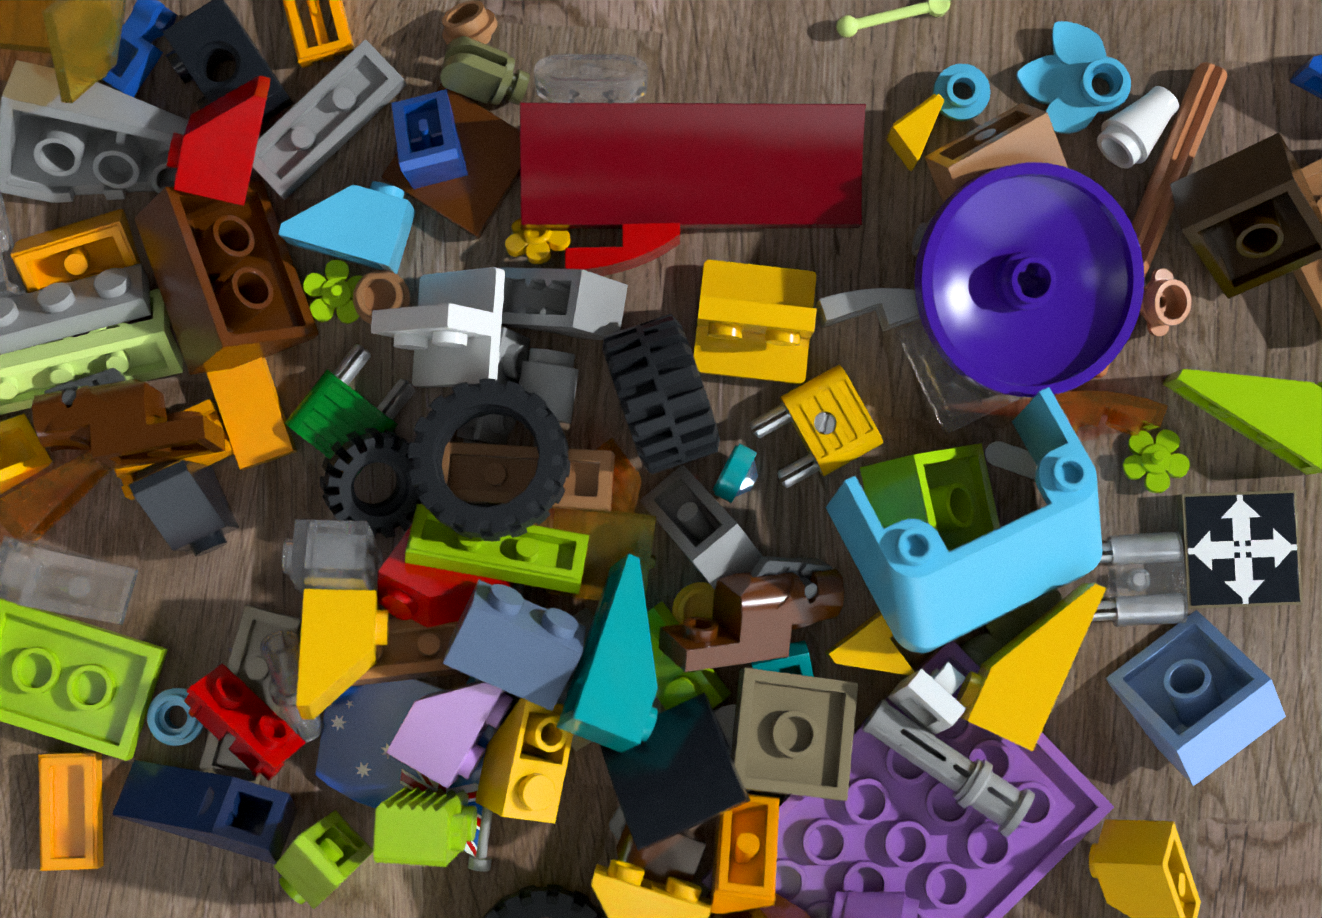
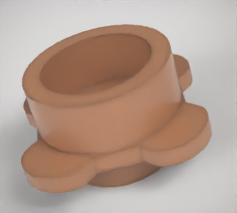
M1167 268L1155 269L1152 273L1151 281L1144 287L1140 313L1147 321L1148 332L1153 336L1166 335L1169 325H1177L1183 322L1191 309L1192 301L1188 287L1180 280L1173 279V273Z

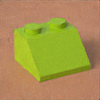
M982 443L913 454L860 467L864 485L863 491L883 529L906 519L924 521L938 532L948 552L1000 528Z

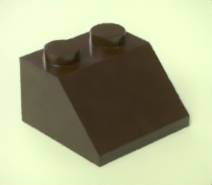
M1280 133L1274 134L1170 184L1181 230L1227 299L1322 258V214L1301 168Z

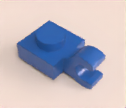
M137 0L124 25L111 17L109 18L80 65L120 92L134 97L163 54L160 49L151 44L152 41L164 35L163 31L174 24L177 14L166 8L158 0Z

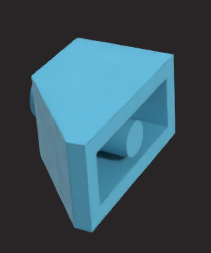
M372 181L370 189L353 184L281 223L278 235L290 245L377 270H388L397 274L416 210L409 200L403 199L405 192L395 186Z

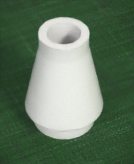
M1154 86L1145 96L1103 122L1101 127L1102 133L1097 137V144L1102 154L1116 166L1125 169L1131 168L1135 163L1145 162L1170 118L1179 109L1176 97L1166 88Z

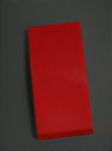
M680 223L622 224L623 247L565 248V269H583L600 276H606L641 266L666 254L680 244Z

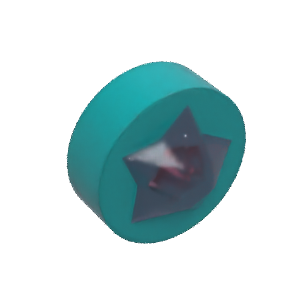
M740 443L738 446L735 445L712 490L714 495L732 503L736 496L751 491L758 478L754 460L757 452Z

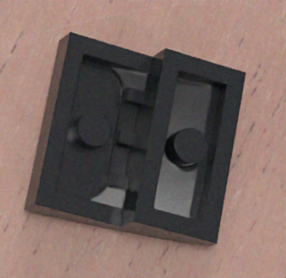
M705 692L659 713L651 735L645 742L641 741L640 745L622 753L600 745L614 791L639 851L652 847L750 801L727 749L730 747Z

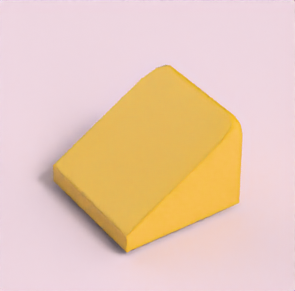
M933 94L893 123L887 135L888 143L909 171H912L919 161L944 103V99L940 94Z

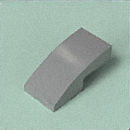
M872 288L849 291L821 298L815 306L822 328L876 311L882 332L920 319L915 290L905 288Z

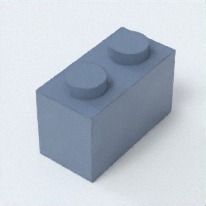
M478 580L451 634L443 664L552 711L582 655L586 626L579 624L573 616L563 610L556 608L545 609L523 599L519 592L509 586L502 584L491 585Z

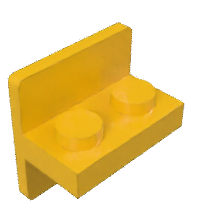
M706 260L703 267L694 347V359L699 373L802 384L806 379L809 342L815 330L817 308H813L816 273L807 270Z

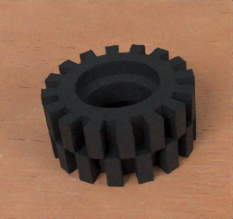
M365 428L366 434L359 435L356 431L346 435L349 441L343 445L337 441L331 447L334 452L331 459L325 457L322 463L325 476H320V487L324 491L322 497L339 523H342L347 530L355 535L359 531L365 538L376 539V533H382L385 538L395 536L394 529L399 526L404 531L408 530L411 526L409 519L415 514L417 504H421L417 489L413 486L409 470H412L411 461L408 458L409 443L404 438L401 439L394 432L386 429L384 433H381L376 428ZM380 462L388 464L394 469L396 474V486L393 493L386 500L375 504L366 503L358 499L354 491V482L359 471L371 463Z

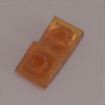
M1074 391L1054 395L1076 435L1079 430L1086 432L1098 428L1101 417L1104 415L1108 417L1106 421L1108 427L1125 434L1139 436L1140 430L1149 431L1159 428L1168 408V405L1147 398L1108 391Z

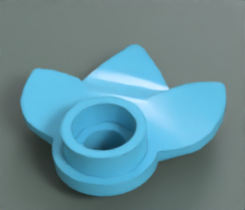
M1068 21L1055 22L1053 25L1052 45L1054 55H1046L1033 60L1023 66L1016 74L1021 88L1029 97L1039 103L1049 105L1046 112H1048L1053 129L1056 133L1070 134L1085 129L1097 113L1103 114L1116 110L1125 102L1131 89V80L1127 69L1118 60L1106 56L1100 36L1087 27ZM1102 78L1107 81L1110 88L1109 93L1106 95L1097 94L1092 88V79Z

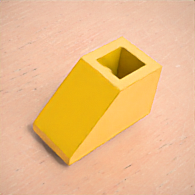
M520 698L487 744L475 799L477 804L502 817L555 824L573 739L572 733L557 728L564 704L556 703L553 710L550 711Z
M611 860L609 867L600 864L596 865L591 886L608 918L709 917L711 911L710 899L700 896L702 888L694 883L673 877H668L666 885L643 878L645 870L641 867L620 860Z

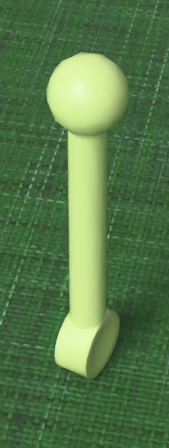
M928 0L927 2L856 19L851 15H845L837 21L836 29L839 35L849 38L854 36L859 29L929 13L934 17H941L948 11L950 0Z

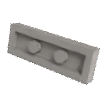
M365 39L258 139L253 168L286 200L404 89L407 83Z
M142 263L125 268H110L98 275L68 283H53L41 290L11 298L1 297L0 355L151 315L149 278Z

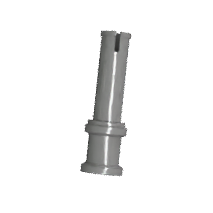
M882 699L866 720L862 730L870 733L912 764L954 791L952 797L956 799L955 803L963 808L969 805L997 823V831L1008 837L1027 814L1035 798V793L1028 788L1020 791L992 772L993 765L985 759L981 761L977 758L972 762Z

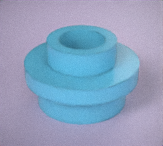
M955 64L940 73L934 84L933 94H940L944 99L940 113L954 121H968L981 114L987 106L990 98V85L986 76L978 68L969 64ZM956 83L967 84L972 90V97L966 100L957 98L953 93V85Z
M185 688L165 690L158 694L149 706L147 713L148 727L153 736L166 745L180 746L190 743L204 729V726L195 717L192 718L188 714L191 708L184 702L185 698L189 695ZM174 706L182 707L187 713V721L182 727L175 726L170 720V711Z

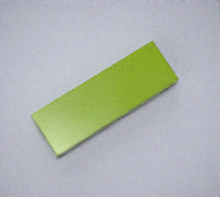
M417 504L405 551V563L579 594L589 535L532 525L526 528L527 533L515 538L508 535L500 537V541L493 542L484 541L478 537H472L471 539L461 536L453 529L444 526L424 505Z

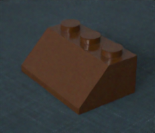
M263 181L249 182L244 206L173 190L174 186L165 187L134 218L190 375L232 369L258 358H265L302 344L319 335L286 242L278 235L280 226Z

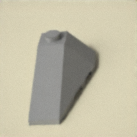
M16 60L1 96L0 192L51 203L73 202L75 195L105 194L106 200L125 199L126 194L131 192L156 191L160 193L165 187H171L175 184L177 169L167 167L170 143L173 132L185 133L189 120L77 73Z

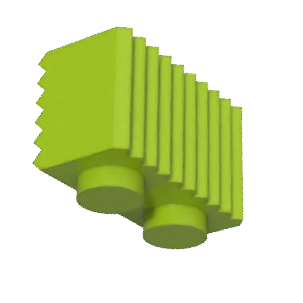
M407 786L376 808L374 862L447 867L449 862L459 852L464 851L466 841H474L477 827V807L468 805L469 795L464 789L458 794L453 789L445 794L441 788L436 792H433L430 788L422 792L419 787L412 791Z

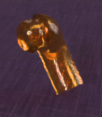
M612 437L595 449L612 451L615 454L611 512L597 511V513L605 523L617 525L628 521L634 514L642 480L640 474Z

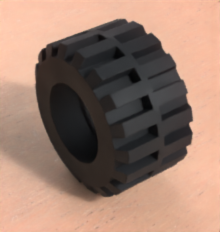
M668 314L604 336L602 350L642 466L649 473L655 474L718 452L720 437L681 323L672 314Z

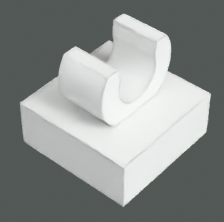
M949 662L945 663L940 671L936 668L930 675L923 669H920L901 680L888 698L916 724L935 735L952 727L966 710L965 707L951 696L963 683L965 677Z

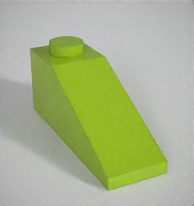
M1181 369L1171 373L1164 380L1162 385L1305 475L1322 473V382L1315 384L1306 381Z
M334 810L303 832L290 845L274 865V868L282 875L279 878V883L283 890L297 903L304 904L307 902L315 909L374 850Z

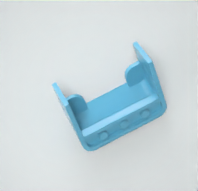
M1050 387L1039 391L1012 421L1037 466L1035 481L1047 506L948 552L938 532L924 521L906 519L883 529L856 476L845 480L826 506L833 523L894 638L905 649L916 653H926L937 649L1084 577L1099 564L1103 549L1096 470Z

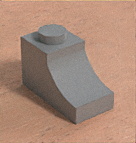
M500 267V269L505 271L501 326L537 330L577 339L604 340V336L621 330L628 288L627 284L583 269Z

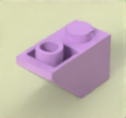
M481 680L425 695L414 702L386 753L445 788L452 785L459 776L468 780L486 750L478 745L479 740L488 725L495 729L499 727L509 711L514 698L506 694L507 691Z

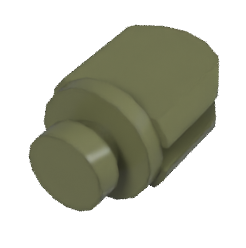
M461 36L453 39L447 45L440 79L445 88L485 104L490 103L497 106L506 94L508 102L519 105L527 90L530 73L520 69L513 73L515 58L508 56V53L467 36Z

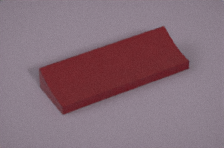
M520 103L521 229H623L622 224L680 223V229L859 228L862 225V161L866 104Z

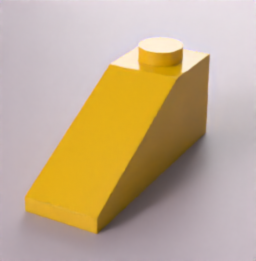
M1082 583L982 663L978 674L970 671L963 681L957 696V701L966 708L960 718L1033 751L1106 588L1096 583Z

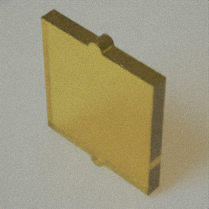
M555 509L553 529L589 535L579 594L546 589V594L600 600L610 567L627 554H632L640 558L646 601L649 569H653L656 566V556L652 554L656 516L615 510L604 512Z

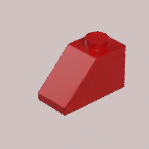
M257 76L191 114L184 134L173 132L167 158V167L177 169L173 190L244 206L271 78Z
M411 524L378 570L377 598L378 603L383 605L386 610H389V613L401 620L411 619L428 628L458 621L478 580L491 585L502 584L514 588V583L405 563V551L412 527Z

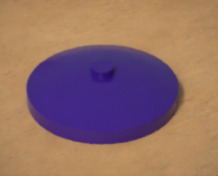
M1038 162L1018 163L993 169L969 180L949 196L937 210L925 231L918 251L915 266V297L918 313L930 342L944 361L959 375L983 389L999 394L1035 397L1039 391L1050 387L1055 395L1072 390L1090 381L1101 373L1121 352L1131 336L1141 310L1144 294V263L1139 241L1129 218L1117 201L1102 186L1089 177L1064 166Z

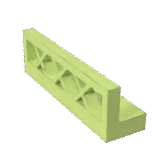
M160 289L150 291L151 311H153V319L133 324H127L128 321L92 330L85 335L70 336L0 355V415L32 408L34 396L44 394V391L69 381H77L110 368L120 371L127 380L137 379L143 382L183 373V356L171 333L170 318Z

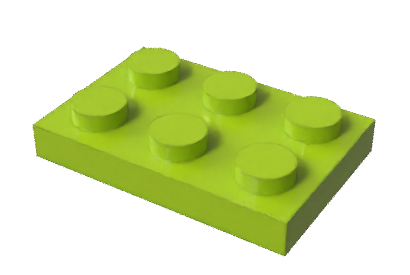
M0 598V721L124 761L133 758L168 649L12 599Z

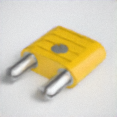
M839 364L780 396L781 405L750 421V426L753 430L786 412V415L754 432V435L762 438L783 425L792 422L809 454L779 470V479L812 461L815 463L783 481L782 485L786 488L818 471L822 476H826L883 444V439L848 375Z

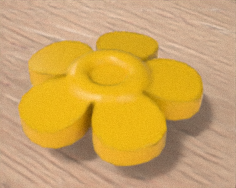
M519 218L511 226L513 234L506 239L505 247L507 253L511 256L518 257L526 253L528 262L542 264L550 260V249L563 251L569 247L571 242L570 233L565 229H521V218Z

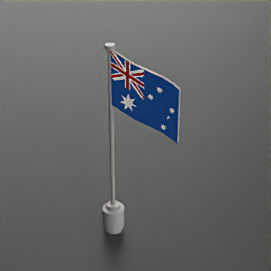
M530 348L528 361L522 362L519 385L523 386L525 391L537 394L554 413L559 423L571 424L579 372L578 369L573 368L575 355L555 350ZM535 438L533 447H537ZM514 583L513 589L523 597L525 585ZM419 679L350 686L324 711L315 775L328 786L353 801L375 809L383 801L406 786L411 791L419 787L422 792L427 788H430L433 792L441 788L445 794L451 789L456 794L464 789L469 795L468 805L477 807L474 841H466L464 849L465 852L470 854L468 869L481 872L490 871L492 858L487 856L493 812L475 802L485 753L468 780L459 776L448 788L386 753L414 702L425 695L446 689ZM506 716L497 729L490 725L487 726L478 745L486 749L487 744L505 721Z

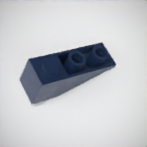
M134 760L112 815L276 864L281 857L298 810L290 794L231 776Z

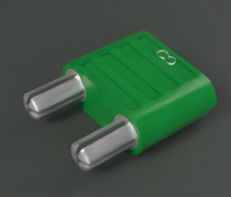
M359 344L353 346L333 373L326 369L284 422L329 459L334 455L331 447L337 441L341 445L348 442L349 439L346 435L356 431L359 435L366 434L365 428H376L381 433H384L385 429L393 432L398 425L393 419L415 392L412 384L408 385L407 380L399 379L379 406L376 407L351 388L349 384L371 357L369 351Z

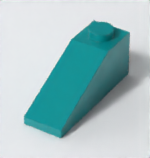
M627 554L610 567L557 728L620 753L640 745L641 741L645 742L653 731L658 715L657 708L652 707L658 687L640 558L632 554Z

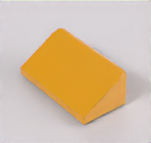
M123 209L23 238L15 243L10 254L28 293L41 290L53 283H68L98 275L110 268H125L140 264L128 219Z
M747 793L750 799L749 802L716 817L710 913L724 914L774 905L780 797Z

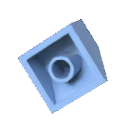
M1197 610L1106 677L1111 688L1157 749L1193 786L1286 717L1272 679Z

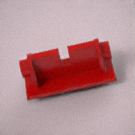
M223 663L190 686L186 691L189 695L185 698L184 702L191 708L188 714L192 718L195 717L219 741L230 732L236 739L228 749L252 771L251 774L255 778L262 775L267 781H270L284 767V762L306 743L285 720L270 709Z

